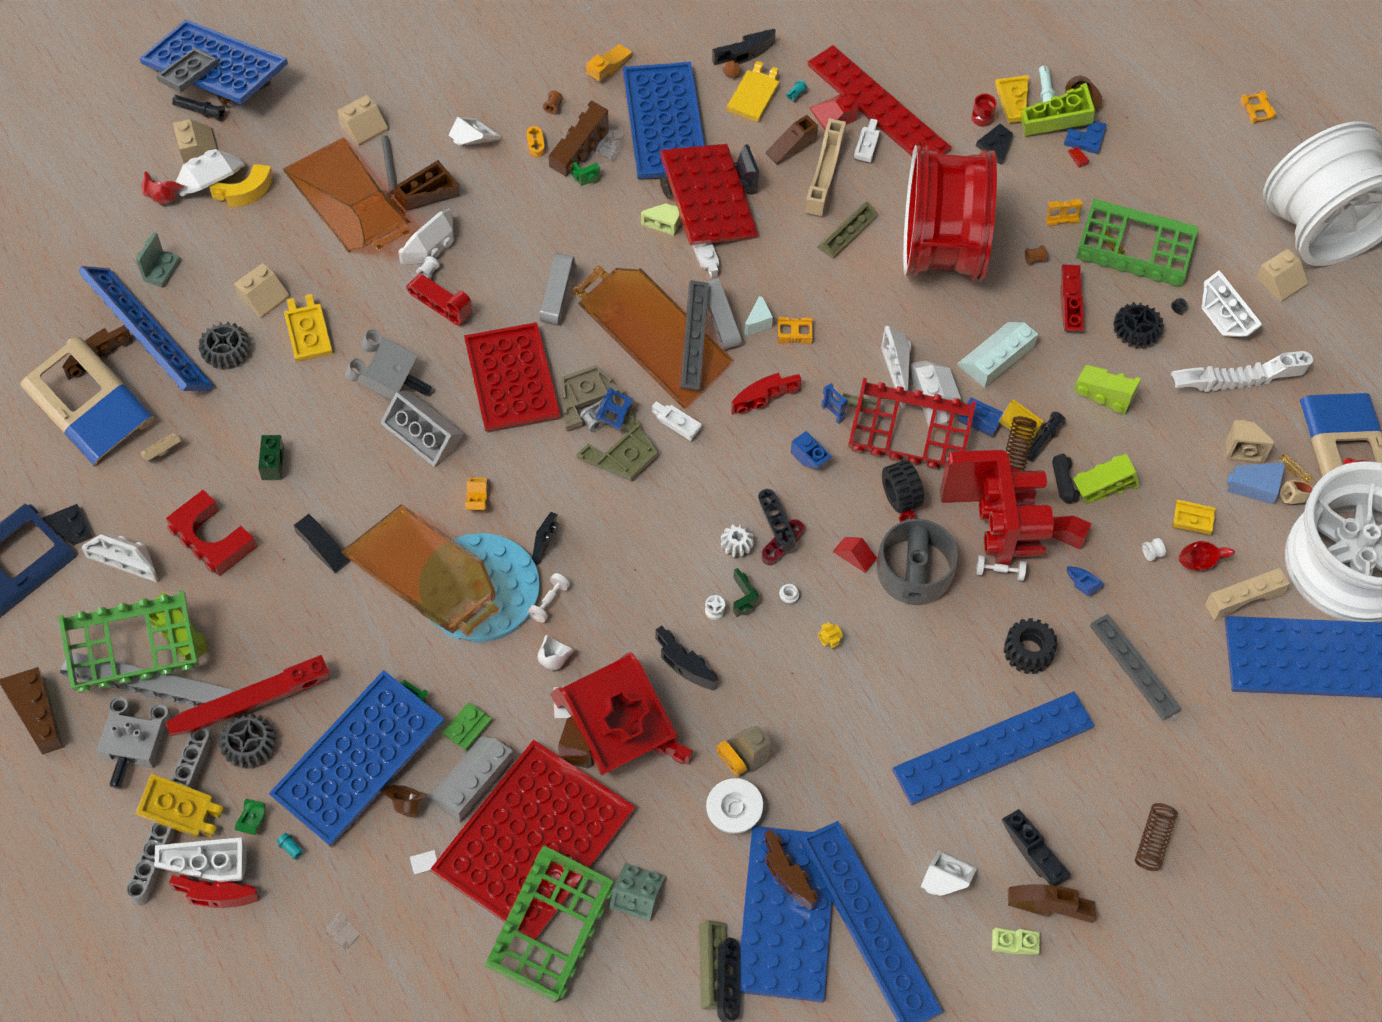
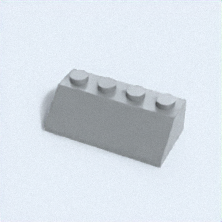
M411 391L396 392L380 422L381 425L434 467L439 465L456 449L464 434Z
M481 736L430 794L428 800L461 823L514 761L513 751L497 739Z

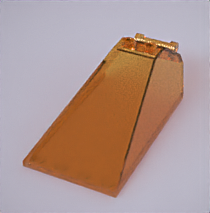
M344 137L283 168L286 176L348 253L354 249L364 248L369 244H372L379 251L383 249L384 245L409 234L406 224L411 222L410 217Z
M598 265L593 269L594 272L580 285H576L572 289L574 294L582 299L578 304L683 409L733 361L705 332L700 390L680 389L686 312L641 268H615L608 274ZM598 277L602 278L603 280L589 294L585 291Z
M400 504L341 551L351 562L420 614L451 633L459 629L468 637L473 633L472 630L490 615H495L499 611L498 607L492 602L495 599V589L483 561L403 504ZM483 608H486V609H485L484 611H482L478 616H476L472 621H470L468 624H466V622H468L471 618H473V617H474L477 613H479Z

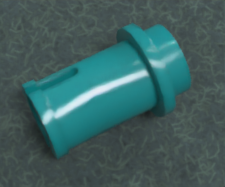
M799 80L794 83L795 86L786 93L788 100L790 99L791 102H794L801 93L806 91L807 85L804 81Z
M283 833L277 839L278 846L280 848L283 847L293 860L298 859L304 850L292 839L293 836L291 834Z

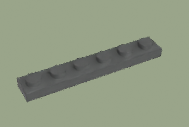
M694 280L689 282L680 389L700 390L709 283Z
M1106 614L1092 622L1090 625L1092 630L1162 721L1179 712L1180 706L1111 617Z

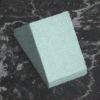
M761 296L757 299L745 323L744 334L747 336L772 328L773 317Z

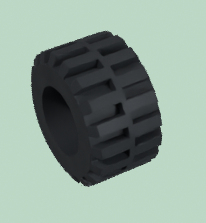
M904 460L883 468V488L889 503L896 512L902 513L923 505V485L917 470L910 461Z
M1028 618V621L1022 619L1019 623L1013 624V627L1009 629L1004 644L1005 658L1007 661L1010 660L1009 665L1011 667L1016 666L1017 671L1024 670L1025 674H1028L1029 671L1037 674L1038 670L1042 672L1046 667L1050 666L1058 643L1057 635H1053L1055 631L1053 628H1048L1049 624L1046 622L1042 624L1039 619L1033 621V618ZM1032 641L1041 650L1035 652L1026 650L1020 642Z

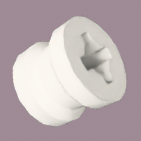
M1155 538L1152 542L1142 544L1143 554L1148 561L1155 560L1157 556L1163 557L1166 554L1164 543L1160 538Z
M718 595L708 597L705 602L706 616L712 620L722 618L725 613L724 599Z

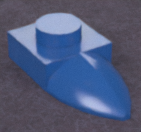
M1067 567V573L1074 581V587L1087 596L1103 587V581L1090 572L1078 567Z

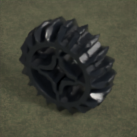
M1133 302L1131 305L1126 304L1124 307H1121L1116 313L1113 322L1117 338H1122V343L1127 342L1128 347L1131 344L1135 345V348L1141 346L1144 349L1146 345L1151 347L1153 343L1156 344L1162 336L1164 329L1163 318L1160 317V312H1155V307L1149 308V304L1144 306L1141 302L1139 305Z

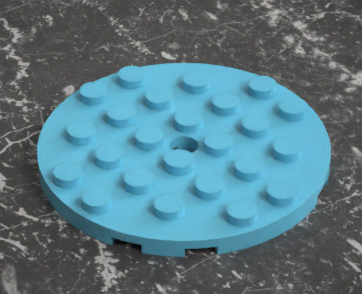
M468 534L447 542L429 558L420 578V599L428 619L434 626L436 625L443 630L446 635L458 640L461 638L471 640V642H488L513 633L520 628V625L527 618L529 619L528 610L532 605L536 606L538 599L539 576L530 555L514 541L495 534ZM477 583L485 586L482 590H476L474 587Z

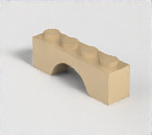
M1277 568L1210 593L1205 606L1214 621L1232 615L1241 606L1253 600L1265 599L1269 601L1283 596L1290 583L1282 570Z

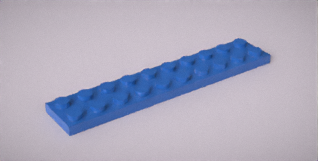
M81 266L78 272L84 278V281L104 300V303L111 308L115 316L134 334L136 340L141 342L146 351L156 359V362L164 368L167 375L178 384L181 390L199 392L212 390L214 387L212 382L110 268Z
M1075 691L899 764L893 767L892 771L912 806L1091 730L1094 727V723Z
M836 821L800 838L802 846L897 1022H926L940 1015L943 1012L840 823Z

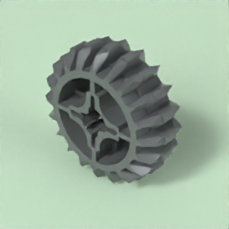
M220 322L218 326L213 324L211 329L206 328V333H202V338L199 339L198 348L199 352H201V357L207 364H211L213 368L218 365L220 369L223 366L229 369L232 364L236 367V362L242 363L243 358H247V352H250L248 334L241 326L238 327L236 323L231 325L227 322L223 325Z
M243 713L240 719L235 716V721H228V727H222L223 734H219L220 742L218 745L221 748L220 752L222 756H225L227 762L231 761L233 766L239 764L243 769L248 764L249 768H252L255 762L260 766V760L267 761L268 757L266 754H272V748L276 745L274 741L276 735L273 733V726L269 725L267 719L263 720L260 715L255 718L253 713L249 717H246V714ZM256 729L262 732L264 736L259 737V735L254 734L253 730ZM231 744H236L237 747H240L241 752L232 749Z

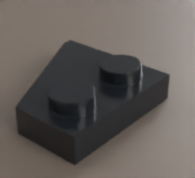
M1000 123L976 142V147L980 150H986L987 153L989 150L995 151L997 163L1002 165L1013 133Z
M78 504L41 518L55 533L66 538L73 546L92 538Z
M553 512L548 514L536 531L532 560L538 565L553 533L557 532L559 526L557 522L558 514Z

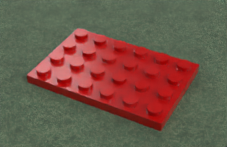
M728 144L661 150L662 162L689 245L757 237L758 232Z
M537 322L464 335L485 432L560 418Z

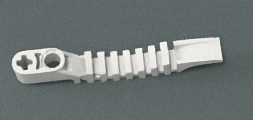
M1306 351L1282 353L1263 365L1257 362L1253 369L1251 365H1247L1244 371L1242 367H1238L1235 372L1234 368H1229L1228 371H1226V368H1222L1219 372V368L1213 369L1212 366H1208L1202 375L1203 367L1173 371L1171 376L1174 378L1176 388L1196 387L1199 391L1204 390L1205 392L1210 390L1218 391V389L1223 391L1227 388L1233 390L1235 387L1240 389L1244 386H1260L1263 382L1264 384H1269L1274 378L1304 375L1313 362V357Z

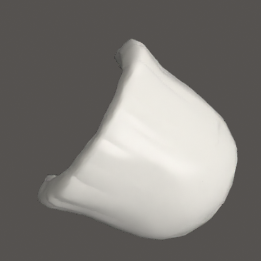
M545 635L542 646L538 651V661L549 670H558L574 652V649L558 642L549 635Z

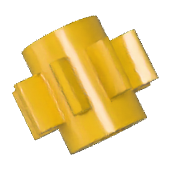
M830 622L821 625L822 629L818 632L821 644L823 646H830L831 649L840 645L839 641L843 638L840 627L837 624H830Z

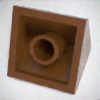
M570 716L566 720L558 744L559 757L571 765L588 769L591 767V750Z

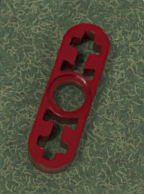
M793 519L788 523L791 529L798 528V531L795 530L793 532L795 542H797L803 535L804 525L800 520ZM773 538L763 548L761 559L764 564L772 566L789 550L780 549L775 538ZM774 552V557H772V556H770L769 558L767 557V554L770 555V554H772V553Z

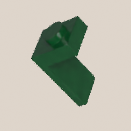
M739 568L734 569L733 578L745 595L733 603V612L736 617L749 614L758 606L759 594L754 587L752 588L749 585L746 574L744 572L741 573Z

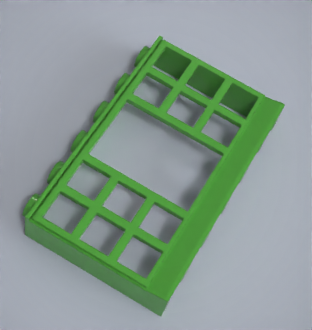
M1093 199L1076 258L1182 287L1199 227ZM1093 211L1104 212L1106 215L1105 222L1093 219ZM1111 214L1122 217L1123 222L1121 226L1108 223ZM1129 219L1138 221L1142 226L1149 224L1156 226L1158 229L1149 262L1118 253L1126 221ZM1090 223L1103 226L1101 235L1088 231ZM1106 228L1120 230L1118 239L1104 236ZM1162 230L1174 231V239L1170 240L1160 237ZM1181 233L1190 235V244L1178 242V236ZM1086 235L1099 239L1097 248L1084 244ZM1103 240L1116 243L1114 252L1100 249ZM1159 241L1172 245L1170 253L1157 250ZM1176 246L1188 249L1186 258L1174 255ZM1155 254L1168 257L1167 265L1163 266L1153 263ZM1172 259L1184 262L1182 271L1170 268Z
M180 590L178 595H160V598L149 601L148 599H140L139 603L129 605L121 603L118 604V607L109 609L101 607L95 612L86 613L82 611L70 617L58 615L71 689L77 690L78 693L90 691V687L107 688L114 682L126 684L132 682L133 678L140 677V680L153 678V674L169 675L174 673L173 670L182 668V671L194 669L195 665H199L186 593ZM182 607L185 622L171 624L169 610ZM164 611L167 625L152 628L149 614ZM145 615L154 668L117 675L108 622ZM103 624L106 638L91 641L88 627ZM186 626L188 641L175 643L172 629ZM84 628L86 642L71 645L68 631ZM168 630L170 644L155 647L153 633ZM107 643L109 657L94 660L92 645ZM189 645L192 660L178 662L176 648ZM87 647L89 661L74 664L72 650ZM171 649L174 663L159 666L156 652ZM110 662L113 676L97 679L95 665ZM90 666L93 680L77 683L75 669Z
M543 846L484 967L553 1002L558 998L562 999L568 988L565 983L568 977H573L577 966L574 965L577 957L581 959L586 950V946L583 944L586 938H591L596 928L592 925L596 918L600 919L604 911L602 904L612 894L613 888L611 885L613 880ZM551 861L565 867L559 881L545 874ZM569 870L583 876L577 890L563 883ZM542 879L556 885L550 899L536 893ZM587 879L601 885L596 899L582 893ZM560 888L575 895L569 908L554 902ZM533 897L585 922L569 957L517 931ZM579 897L593 904L587 918L573 911ZM514 936L529 943L523 957L508 950ZM533 945L548 952L541 966L527 960ZM505 955L520 961L515 972L501 966ZM551 955L566 961L560 976L545 969ZM524 964L539 971L534 982L519 975ZM543 973L557 980L553 991L538 984Z

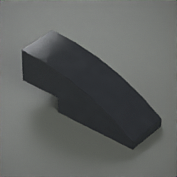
M309 513L294 524L296 534L309 545V549L335 574L350 562V559L333 538Z

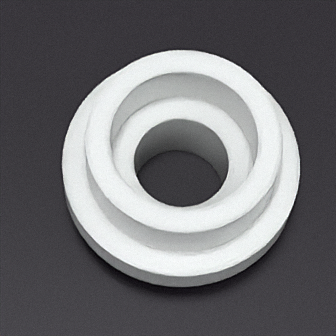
M786 584L780 589L779 597L785 603H794L799 598V590L792 584Z

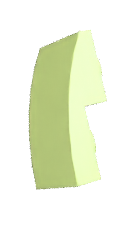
M995 928L992 930V951L1038 955L1040 932L1024 929L1012 931Z

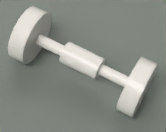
M978 555L976 575H982L983 569L989 568L996 572H1017V580L1024 581L1026 572L1025 561H1019L1018 568H1011L1003 564H984L985 556Z
M554 573L550 578L554 588L546 594L542 600L543 604L540 607L532 605L528 610L529 615L538 622L544 623L548 618L547 613L543 609L545 606H549L556 596L555 592L557 589L566 591L570 586V582L558 573Z

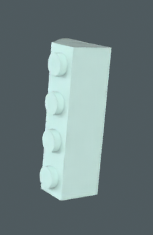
M1007 322L959 361L957 365L985 388L1035 347L1038 333L1024 322Z

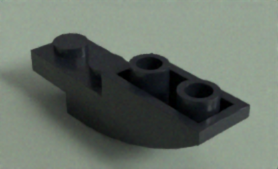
M775 28L748 34L742 37V42L712 49L713 64L718 65L733 60L740 65L758 57L775 43Z
M662 625L655 629V639L662 646L661 658L669 667L683 678L698 686L713 691L717 689L718 677L712 669L709 670L706 667V663L701 655H696L693 650L687 654L685 648L681 644L678 645L672 632L670 630L666 631Z
M1020 809L1002 818V822L1013 842L1039 877L1043 876L1050 885L1058 886L1070 879L1071 873L1044 843L1045 838Z

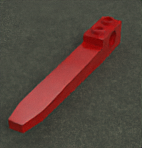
M322 655L316 656L283 669V673L183 711L167 721L166 727L170 736L198 731L329 681L330 672Z

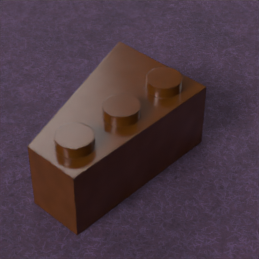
M439 160L394 186V198L404 210L459 197L460 185Z

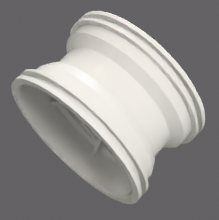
M1355 121L1339 124L1307 139L1280 161L1265 183L1263 189L1264 202L1273 214L1297 226L1295 229V247L1303 261L1313 266L1333 265L1349 260L1382 241V136L1377 128L1368 122Z
M1349 463L1337 467L1324 475L1313 488L1307 500L1304 513L1295 522L1286 541V567L1297 590L1314 607L1325 614L1343 621L1382 622V578L1372 576L1375 566L1382 571V525L1378 527L1375 523V520L1382 523V463ZM1336 512L1355 513L1354 518L1344 519ZM1318 531L1335 541L1336 544L1327 548L1321 540ZM1350 562V567L1343 563Z

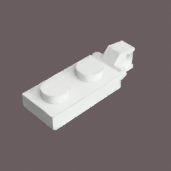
M871 119L869 126L862 128L854 159L871 163L880 132L876 130L878 120Z
M712 243L692 245L701 269H707L711 278L717 277L719 259Z
M657 401L652 405L651 412L657 416L661 423L689 441L702 428L701 423L672 405L663 406Z

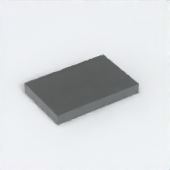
M194 48L156 77L159 82L182 93L217 67L219 61Z

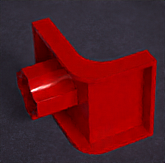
M632 652L626 653L619 660L563 688L561 686L557 687L550 694L557 709L564 706L589 746L591 757L601 776L678 737L643 667Z

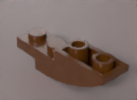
M123 325L109 333L104 328L86 339L85 342L101 357L120 346L126 345L132 341L130 331ZM72 355L67 358L62 366L68 380L86 371Z
M773 829L764 833V842L769 853L765 855V864L782 889L795 901L809 910H814L818 897L813 888L810 889L807 883L809 879L804 869L801 870L799 864L792 866L789 855L787 853L784 854L781 848L783 844L780 836H775Z
M1038 884L1018 885L1008 888V906L1046 917L1055 912L1093 923L1096 918L1095 902L1078 897V890Z

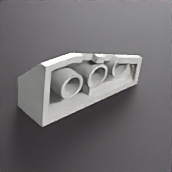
M885 326L881 349L894 387L901 386L904 387V390L908 391L911 343L906 339L905 333L890 326ZM900 402L901 408H906V403Z
M242 837L155 845V867L219 882L242 880L247 868V846Z

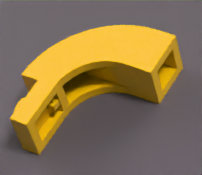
M253 164L248 178L240 183L225 184L216 182L209 187L212 199L226 200L228 207L251 204L263 197L269 190L273 180L271 166Z

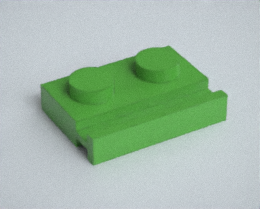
M468 702L442 733L444 737L467 752L492 723V718L486 716L484 712Z

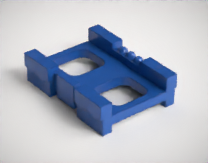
M831 383L823 389L824 399L822 400L821 407L823 409L827 407L836 416V422L839 424L845 419V408L848 399H844L833 388ZM833 393L839 398V402L834 398ZM831 404L837 408L838 413L832 408Z
M610 387L595 420L598 421L600 419L616 427L615 430L619 431L633 398H629ZM614 395L624 399L622 407L612 403ZM607 410L617 414L618 417L615 422L605 418Z

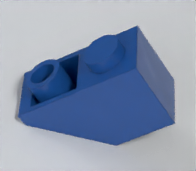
M807 431L792 440L791 454L803 466L818 468L832 458V455Z

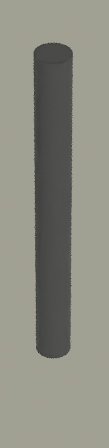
M384 135L381 139L389 192L391 195H394V186L396 184L388 136Z

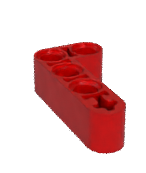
M420 273L406 285V290L410 295L457 326H460L472 314L471 299L463 291H458L453 295Z

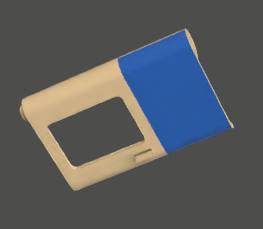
M81 337L70 338L65 346L28 374L20 384L93 466L97 465L99 459L137 428L144 430L155 419L150 411ZM68 354L72 355L102 388L100 392L74 412L70 411L41 379V376Z
M1370 394L1309 395L1299 400L1300 409L1322 477L1331 470L1343 465L1336 441L1367 440L1370 442L1376 462L1382 463V429Z

